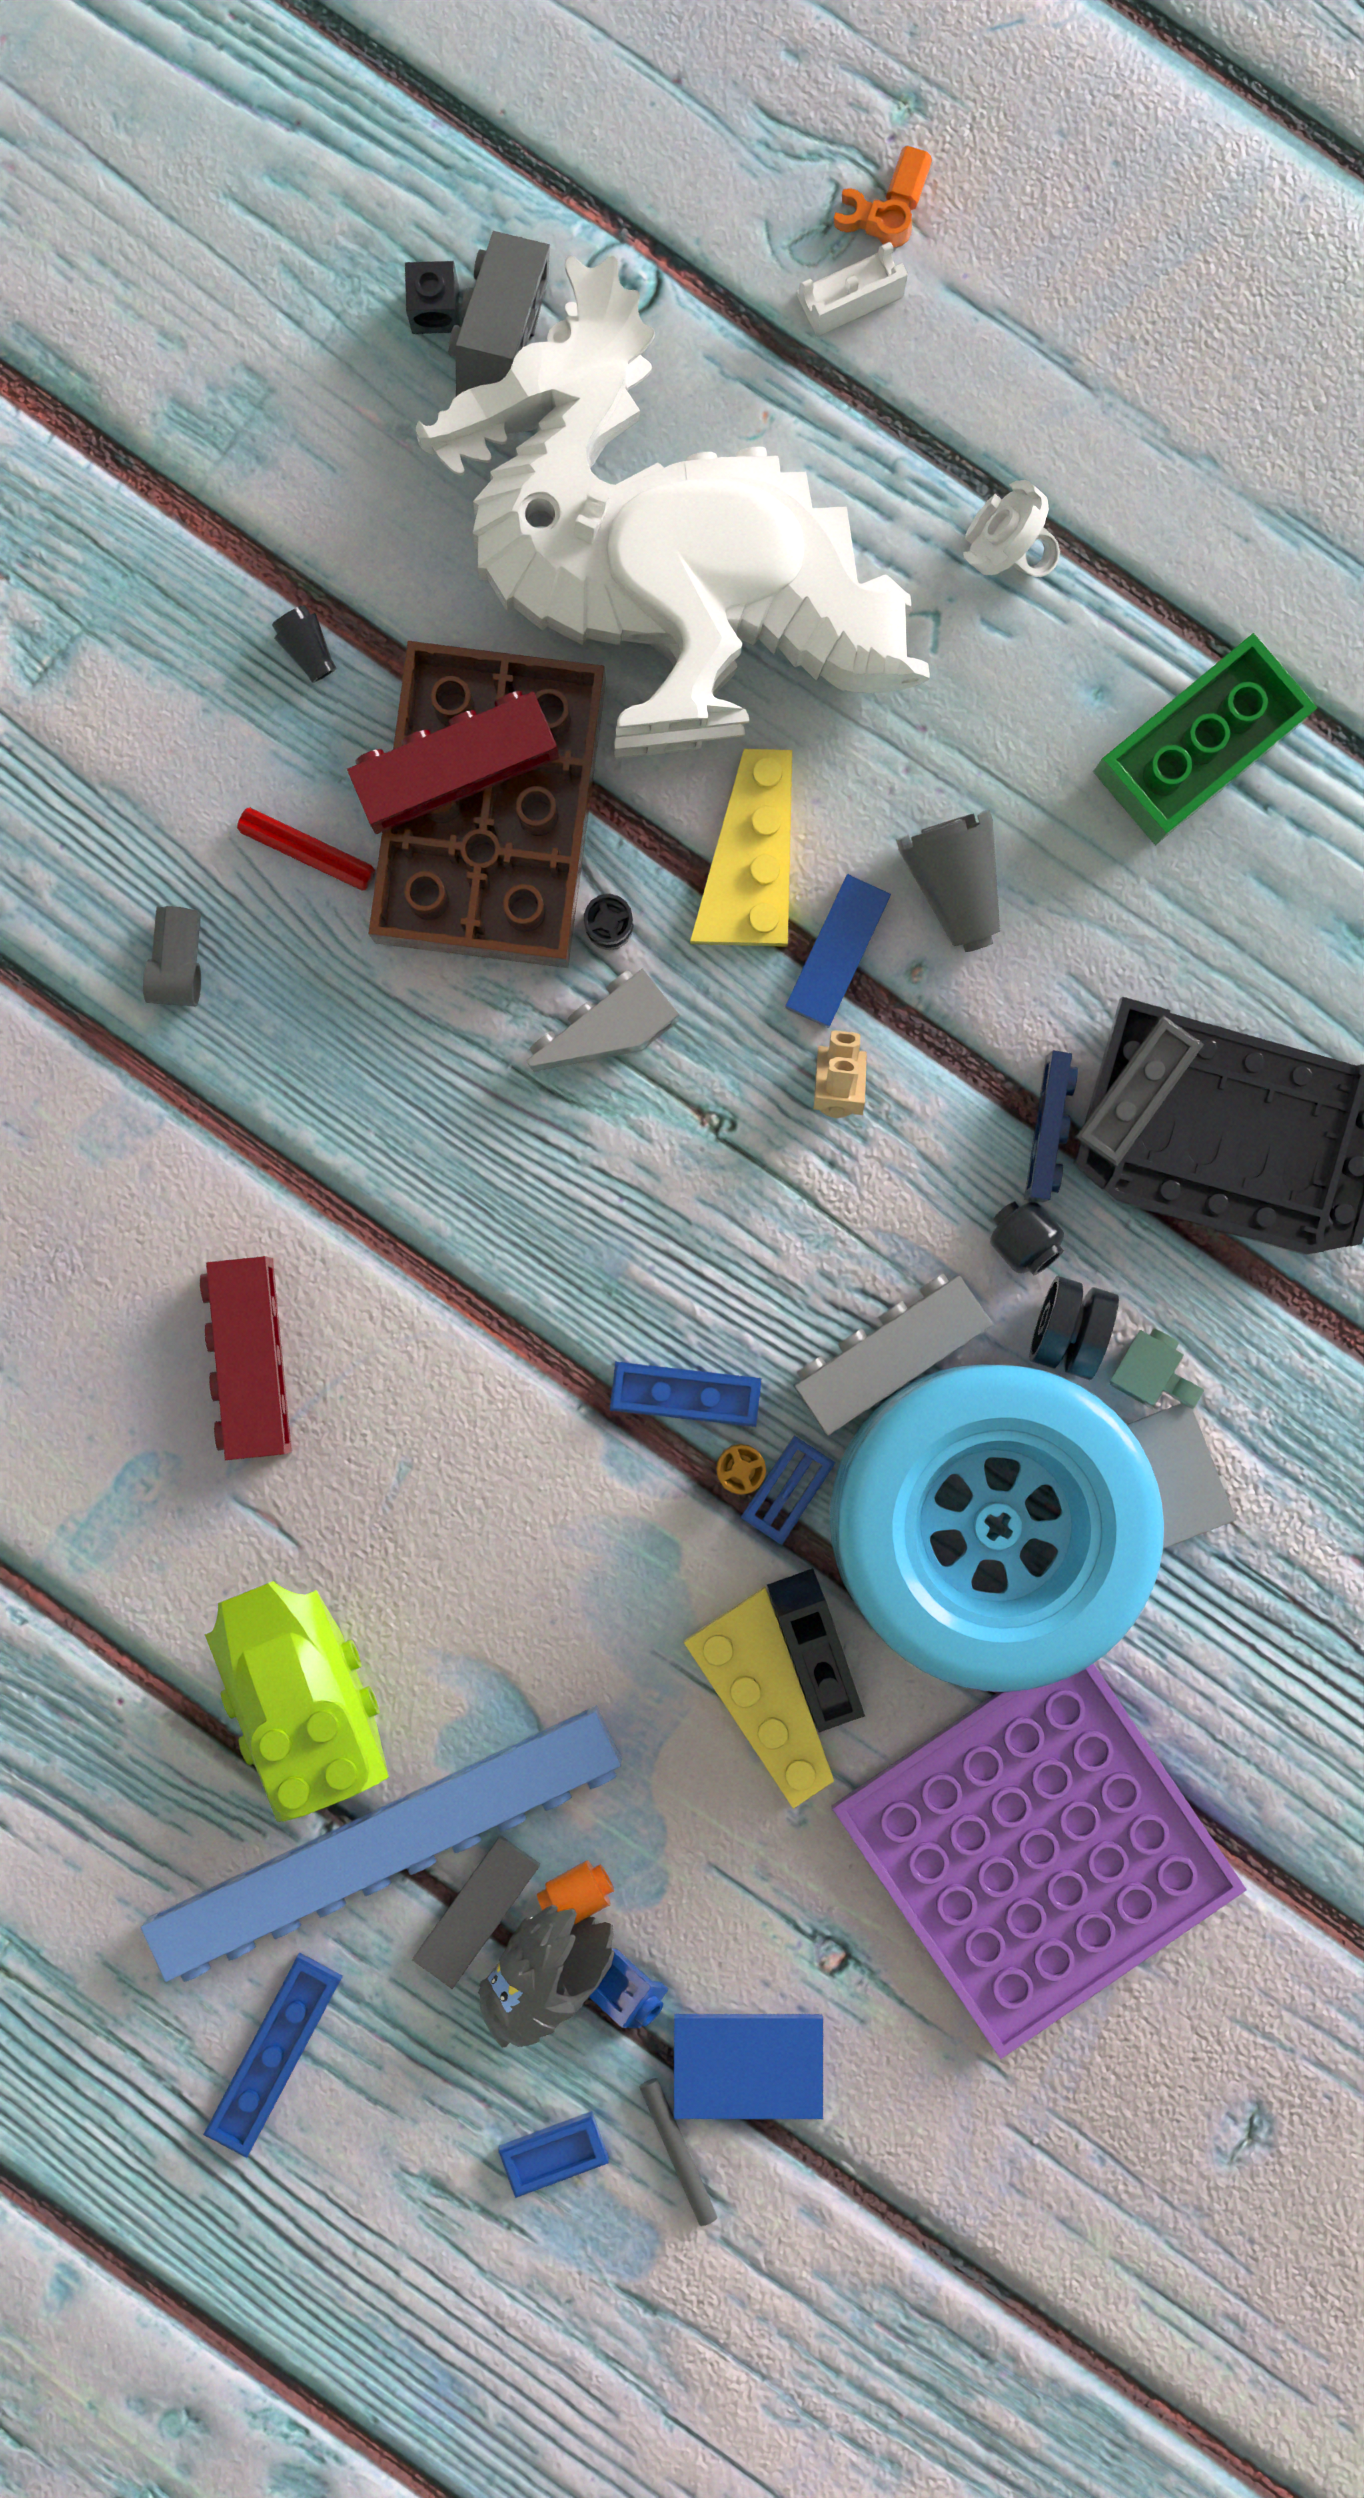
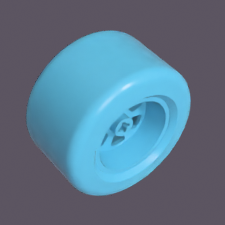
M986 1364L958 1366L921 1377L892 1394L868 1416L848 1444L834 1480L830 1502L831 1543L839 1573L852 1600L873 1630L892 1650L919 1670L944 1682L980 1691L1012 1692L1048 1686L1077 1674L1102 1658L1120 1642L1144 1609L1157 1578L1163 1551L1164 1519L1158 1483L1141 1444L1129 1427L1108 1405L1080 1385L1049 1372L1022 1366ZM988 1458H1008L1018 1462L1019 1473L1010 1490L998 1491L989 1488L984 1471V1464ZM951 1474H958L972 1493L970 1501L960 1512L940 1507L934 1500L938 1489ZM1048 1484L1057 1497L1061 1513L1052 1520L1034 1521L1027 1511L1025 1500L1039 1486ZM1004 1513L1001 1522L1007 1528L1005 1533L999 1535L993 1532L987 1537L986 1535L990 1528L984 1523L986 1517L992 1515L998 1518ZM959 1530L964 1538L966 1550L952 1564L943 1566L939 1563L933 1552L930 1536L936 1531ZM1033 1538L1053 1544L1057 1551L1051 1564L1040 1576L1031 1575L1019 1557L1024 1545ZM982 1560L1002 1562L1007 1579V1587L1003 1592L991 1593L973 1589L971 1581L978 1564Z

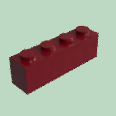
M521 691L506 694L495 701L494 708L480 714H477L474 710L463 712L448 721L449 726L432 734L429 730H421L405 737L402 740L403 746L386 753H384L383 749H376L359 756L355 760L356 765L347 768V771L374 833L379 834L559 759L557 745L534 691L523 695Z
M261 1256L206 1262L207 1273L200 1275V1291L203 1303H210L212 1322L205 1323V1342L207 1351L215 1352L216 1372H210L209 1385L213 1402L219 1401L221 1421H215L214 1423L216 1448L218 1451L224 1450L225 1461L292 1453L273 1258Z

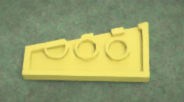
M743 749L690 944L787 947L792 750Z
M763 1587L685 1639L684 1644L794 1809L833 1783L834 1779L766 1587Z

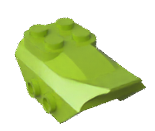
M272 1581L219 1602L212 1632L204 1635L225 1686V1690L221 1691L223 1706L230 1719L237 1718L243 1736L238 1739L241 1753L248 1765L255 1764L276 1821L284 1822L308 1815L351 1798L389 1778L378 1727L374 1718L375 1715L380 1714L376 1697L370 1686L362 1687L356 1669L362 1667L356 1646L352 1640L345 1642L339 1627L317 1590L303 1595L291 1592Z

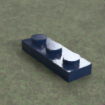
M1053 1050L1045 1058L1024 1200L1044 1203L1050 1200L1051 1192L1058 1193L1060 1190L1063 1164L1056 1163L1058 1145L1066 1144L1071 1120L1069 1115H1063L1066 1096L1074 1095L1078 1076V1068L1071 1066L1072 1053Z

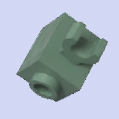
M1153 1328L1150 1335L1139 1330L1110 1380L1112 1387L1152 1410L1163 1392L1191 1409L1195 1408L1204 1392V1389L1175 1374L1184 1356L1183 1353L1176 1350L1179 1342Z

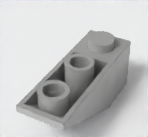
M643 968L634 975L627 970L606 987L610 994L594 1006L591 1001H588L568 1017L572 1025L557 1037L551 1031L535 1042L529 1049L533 1056L526 1061L533 1072L639 1052L679 1021V1013Z

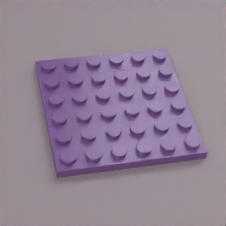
M1094 1663L1077 1674L1048 1686L1024 1691L997 1692L831 1805L833 1811L1000 2059L1247 1891Z

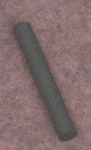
M657 2078L650 2079L639 2086L699 2225L706 2226L711 2224L718 2218L659 2081Z

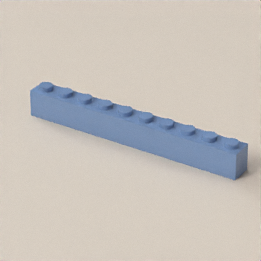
M596 1705L150 1916L140 1928L165 1982L181 1976L183 1982H187L211 1969L209 1962L226 1954L230 1961L250 1952L256 1947L254 1940L266 1934L272 1933L274 1939L285 1936L301 1926L299 1919L315 1911H317L319 1918L327 1916L346 1905L344 1898L359 1890H362L364 1896L378 1892L390 1885L392 1882L389 1876L407 1868L410 1875L420 1872L437 1861L434 1856L437 1853L450 1847L453 1848L454 1853L462 1852L482 1840L479 1835L480 1833L496 1825L500 1832L506 1831L525 1821L527 1818L524 1812L542 1804L544 1810H550L571 1799L572 1796L569 1791L585 1783L588 1784L590 1789H593L611 1781L617 1776L614 1770L621 1767V1755Z

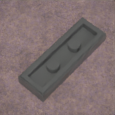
M1164 1015L1161 1016L1074 1138L1114 1167L1117 1166L1204 1044Z
M500 1835L416 1952L412 1961L453 1989L538 1870L540 1863Z

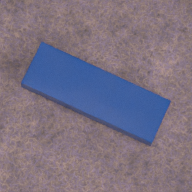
M849 874L846 875L787 1001L786 1009L824 1027H830L891 896L890 893Z
M615 1361L610 1411L756 1427L762 1378Z

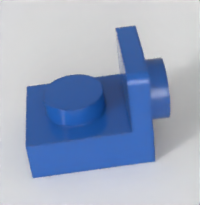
M612 1948L614 1950V1957L611 1967L599 1986L589 1997L619 2026L624 2028L647 2026L661 2012L663 2008L661 2000L668 1992V1988L662 1982L651 1981L618 1949Z

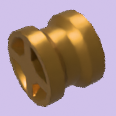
M731 1445L723 1450L717 1461L718 1479L723 1487L731 1493L740 1495L751 1493L758 1489L765 1479V1461L761 1454L750 1445Z

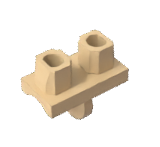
M834 1030L831 1031L829 1047L818 1046L813 1109L820 1110L826 1116L843 1118L852 1113L863 1115L867 1052L859 1051L860 1034Z

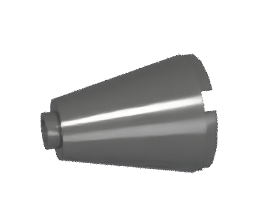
M990 810L982 811L977 815L979 820L977 823L973 813L922 829V834L912 836L911 840L909 834L896 839L898 851L952 945H963L965 952L975 951L992 945L991 935L1000 932L994 829Z

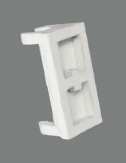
M888 242L880 246L878 253L814 283L811 279L800 283V288L797 290L796 295L816 337L904 297L908 273L903 263L895 266L892 258V243Z

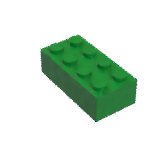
M1252 633L1104 756L1093 773L1156 846L1299 727L1318 707L1255 633Z

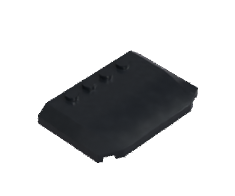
M1121 997L1085 1122L1161 1016L1164 1015L1204 1045L1117 1166L1114 1167L1080 1142L1073 1164L1113 1201L1295 1253L1308 1255L1342 1247L1361 1245L1364 1239V1065H1353L1170 1013L1171 1010Z

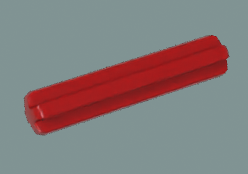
M251 807L246 808L239 818L237 829L241 834L361 891L368 888L374 877L375 869L371 864Z

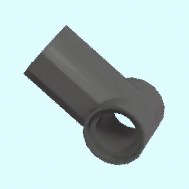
M176 906L156 907L152 959L147 961L143 977V994L146 1003L197 1006L201 991V968L199 963H197L201 913L198 910Z

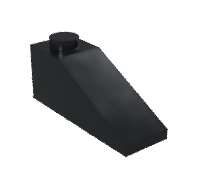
M812 1568L767 1584L818 1732L820 1733L864 1717L865 1714L814 1569Z

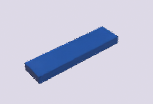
M301 1953L298 1954L203 2134L204 2136L246 2158L248 2157L343 1975Z

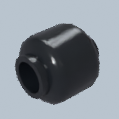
M1016 1201L1011 1202L993 1218L997 1227L991 1235L990 1243L1011 1269L1017 1273L1022 1274L1030 1271L1035 1276L1054 1263L1064 1251L1060 1246L1064 1238L1063 1230L1037 1202H1029L1022 1206H1019Z

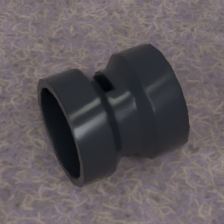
M613 894L599 895L592 899L585 909L584 924L586 934L590 941L598 948L605 950L619 949L631 938L634 928L632 911L628 903L620 896Z

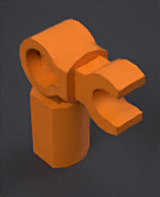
M910 146L902 148L886 194L887 201L885 202L875 199L872 203L866 201L863 194L858 190L852 188L843 189L842 203L855 207L856 211L851 215L835 212L834 226L846 233L864 229L866 230V235L877 237L882 244L890 242L893 248L905 244L912 232L911 210L917 207L932 163L931 155L927 151Z

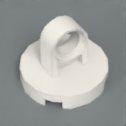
M1014 481L1009 484L1013 490L1003 499L994 494L974 517L965 536V540L971 544L970 551L963 552L964 559L983 575H996L1013 566L1016 570L1025 574L1042 577L1049 574L1056 567L1060 556L1058 541L1043 527L1049 510L1048 500L1029 481ZM1037 539H1040L1044 546V555L1038 564L1029 566L1025 557L1026 552Z

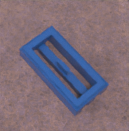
M794 1435L740 1518L782 1545L836 1462ZM800 1450L805 1455L761 1520L755 1516L757 1510L796 1451ZM815 1460L821 1466L779 1530H776L770 1525L812 1461Z

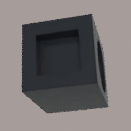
M454 261L405 262L406 312L412 334L451 333L454 325L460 326L459 284Z

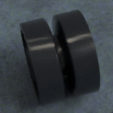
M1057 1275L1047 1292L1031 1342L1029 1360L1055 1369L1065 1355L1064 1369L1066 1373L1092 1380L1101 1365L1113 1332L1119 1296L1092 1287L1083 1299L1082 1283Z

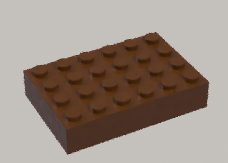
M415 641L407 642L393 749L403 746L402 740L412 733L429 730L432 734L448 727V721L458 714L471 710L480 714L495 707V701L506 694L521 691L523 695L534 691L557 745L559 759L382 832L368 932L375 944L569 968L606 686L605 666Z

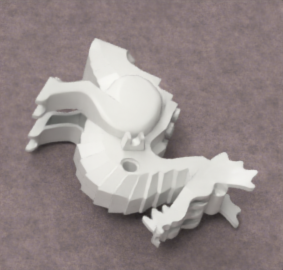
M568 256L565 260V270L573 288L576 303L568 302L565 305L567 317H565V320L556 323L549 330L547 342L531 343L523 347L515 356L506 377L501 381L480 385L460 393L452 400L448 410L438 413V420L434 425L425 426L418 421L416 434L420 447L431 455L436 454L448 469L459 476H462L465 472L460 456L478 462H491L492 456L485 440L503 445L507 443V434L538 428V432L516 448V457L490 471L491 481L473 501L474 515H476L473 541L474 549H478L479 580H488L507 612L515 608L541 630L549 627L581 645H584L586 639L620 645L621 641L649 644L671 661L674 668L655 694L643 704L631 706L619 715L615 731V759L700 749L702 741L745 736V729L741 724L749 723V715L746 710L733 703L714 697L734 676L737 668L735 659L741 654L742 642L739 639L752 645L759 639L773 654L779 648L794 667L801 665L816 681L821 675L842 691L847 690L855 693L889 692L908 689L930 679L928 663L907 657L906 617L912 612L910 594L905 592L887 575L863 584L858 583L847 506L812 509L806 472L780 473L778 456H767L766 449L763 447L742 449L736 453L737 457L717 458L715 453L700 452L687 457V461L674 463L665 468L661 464L656 463L616 485L600 480L591 472L590 468L606 444L639 421L640 410L627 391L642 382L651 373L652 369L651 364L640 354L653 341L655 331L652 327L645 325L639 316V292L637 290L624 289L620 284L618 260L615 256H609L604 262L594 268H588L574 256ZM536 526H545V528H535V527H536Z

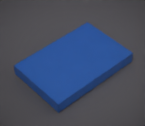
M674 2014V2119H823V2015Z

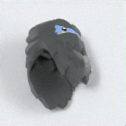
M551 1905L534 1917H528L521 1922L511 1936L504 1953L499 1959V1963L493 1968L487 1978L479 1984L478 1994L480 1995L482 2017L493 2038L502 2048L507 2047L509 2043L517 2047H523L539 2042L540 2037L554 2033L559 2023L571 2018L584 2005L583 2002L596 1990L611 1967L614 1957V1950L611 1948L614 1935L612 1924L607 1922L595 1924V1918L588 1917L574 1925L577 1916L576 1911L568 1909L557 1912L558 1907L556 1905Z

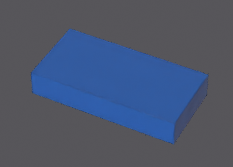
M592 2111L499 2145L498 2149L515 2198L609 2163V2156Z

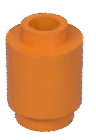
M586 1860L546 1882V1889L537 1893V1898L542 1910L551 1905L558 1907L557 1912L574 1909L577 1913L575 1925L610 1906L608 1894L615 1890L603 1866L600 1864L593 1867Z

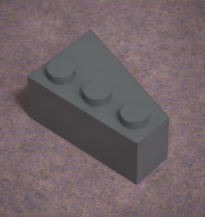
M493 231L487 250L479 249L474 266V279L477 281L474 288L467 287L465 290L461 308V317L464 320L462 326L454 325L449 341V355L454 356L456 360V397L468 389L480 385L493 384L505 378L511 369L517 353L527 346L529 337L534 336L549 278L550 244Z

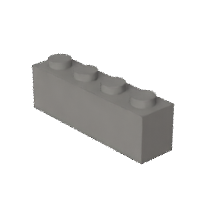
M944 1273L919 1289L924 1298L907 1308L903 1301L899 1302L878 1317L883 1324L868 1335L865 1334L862 1328L837 1344L842 1353L827 1363L822 1356H819L797 1371L801 1380L794 1384L793 1387L826 1435L829 1436L993 1325L960 1275L948 1281Z

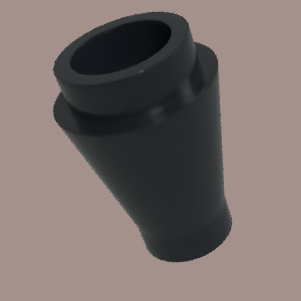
M302 605L287 612L273 622L272 626L277 633L274 639L307 674L312 683L325 678L337 669L331 659L316 613L310 614L307 607Z

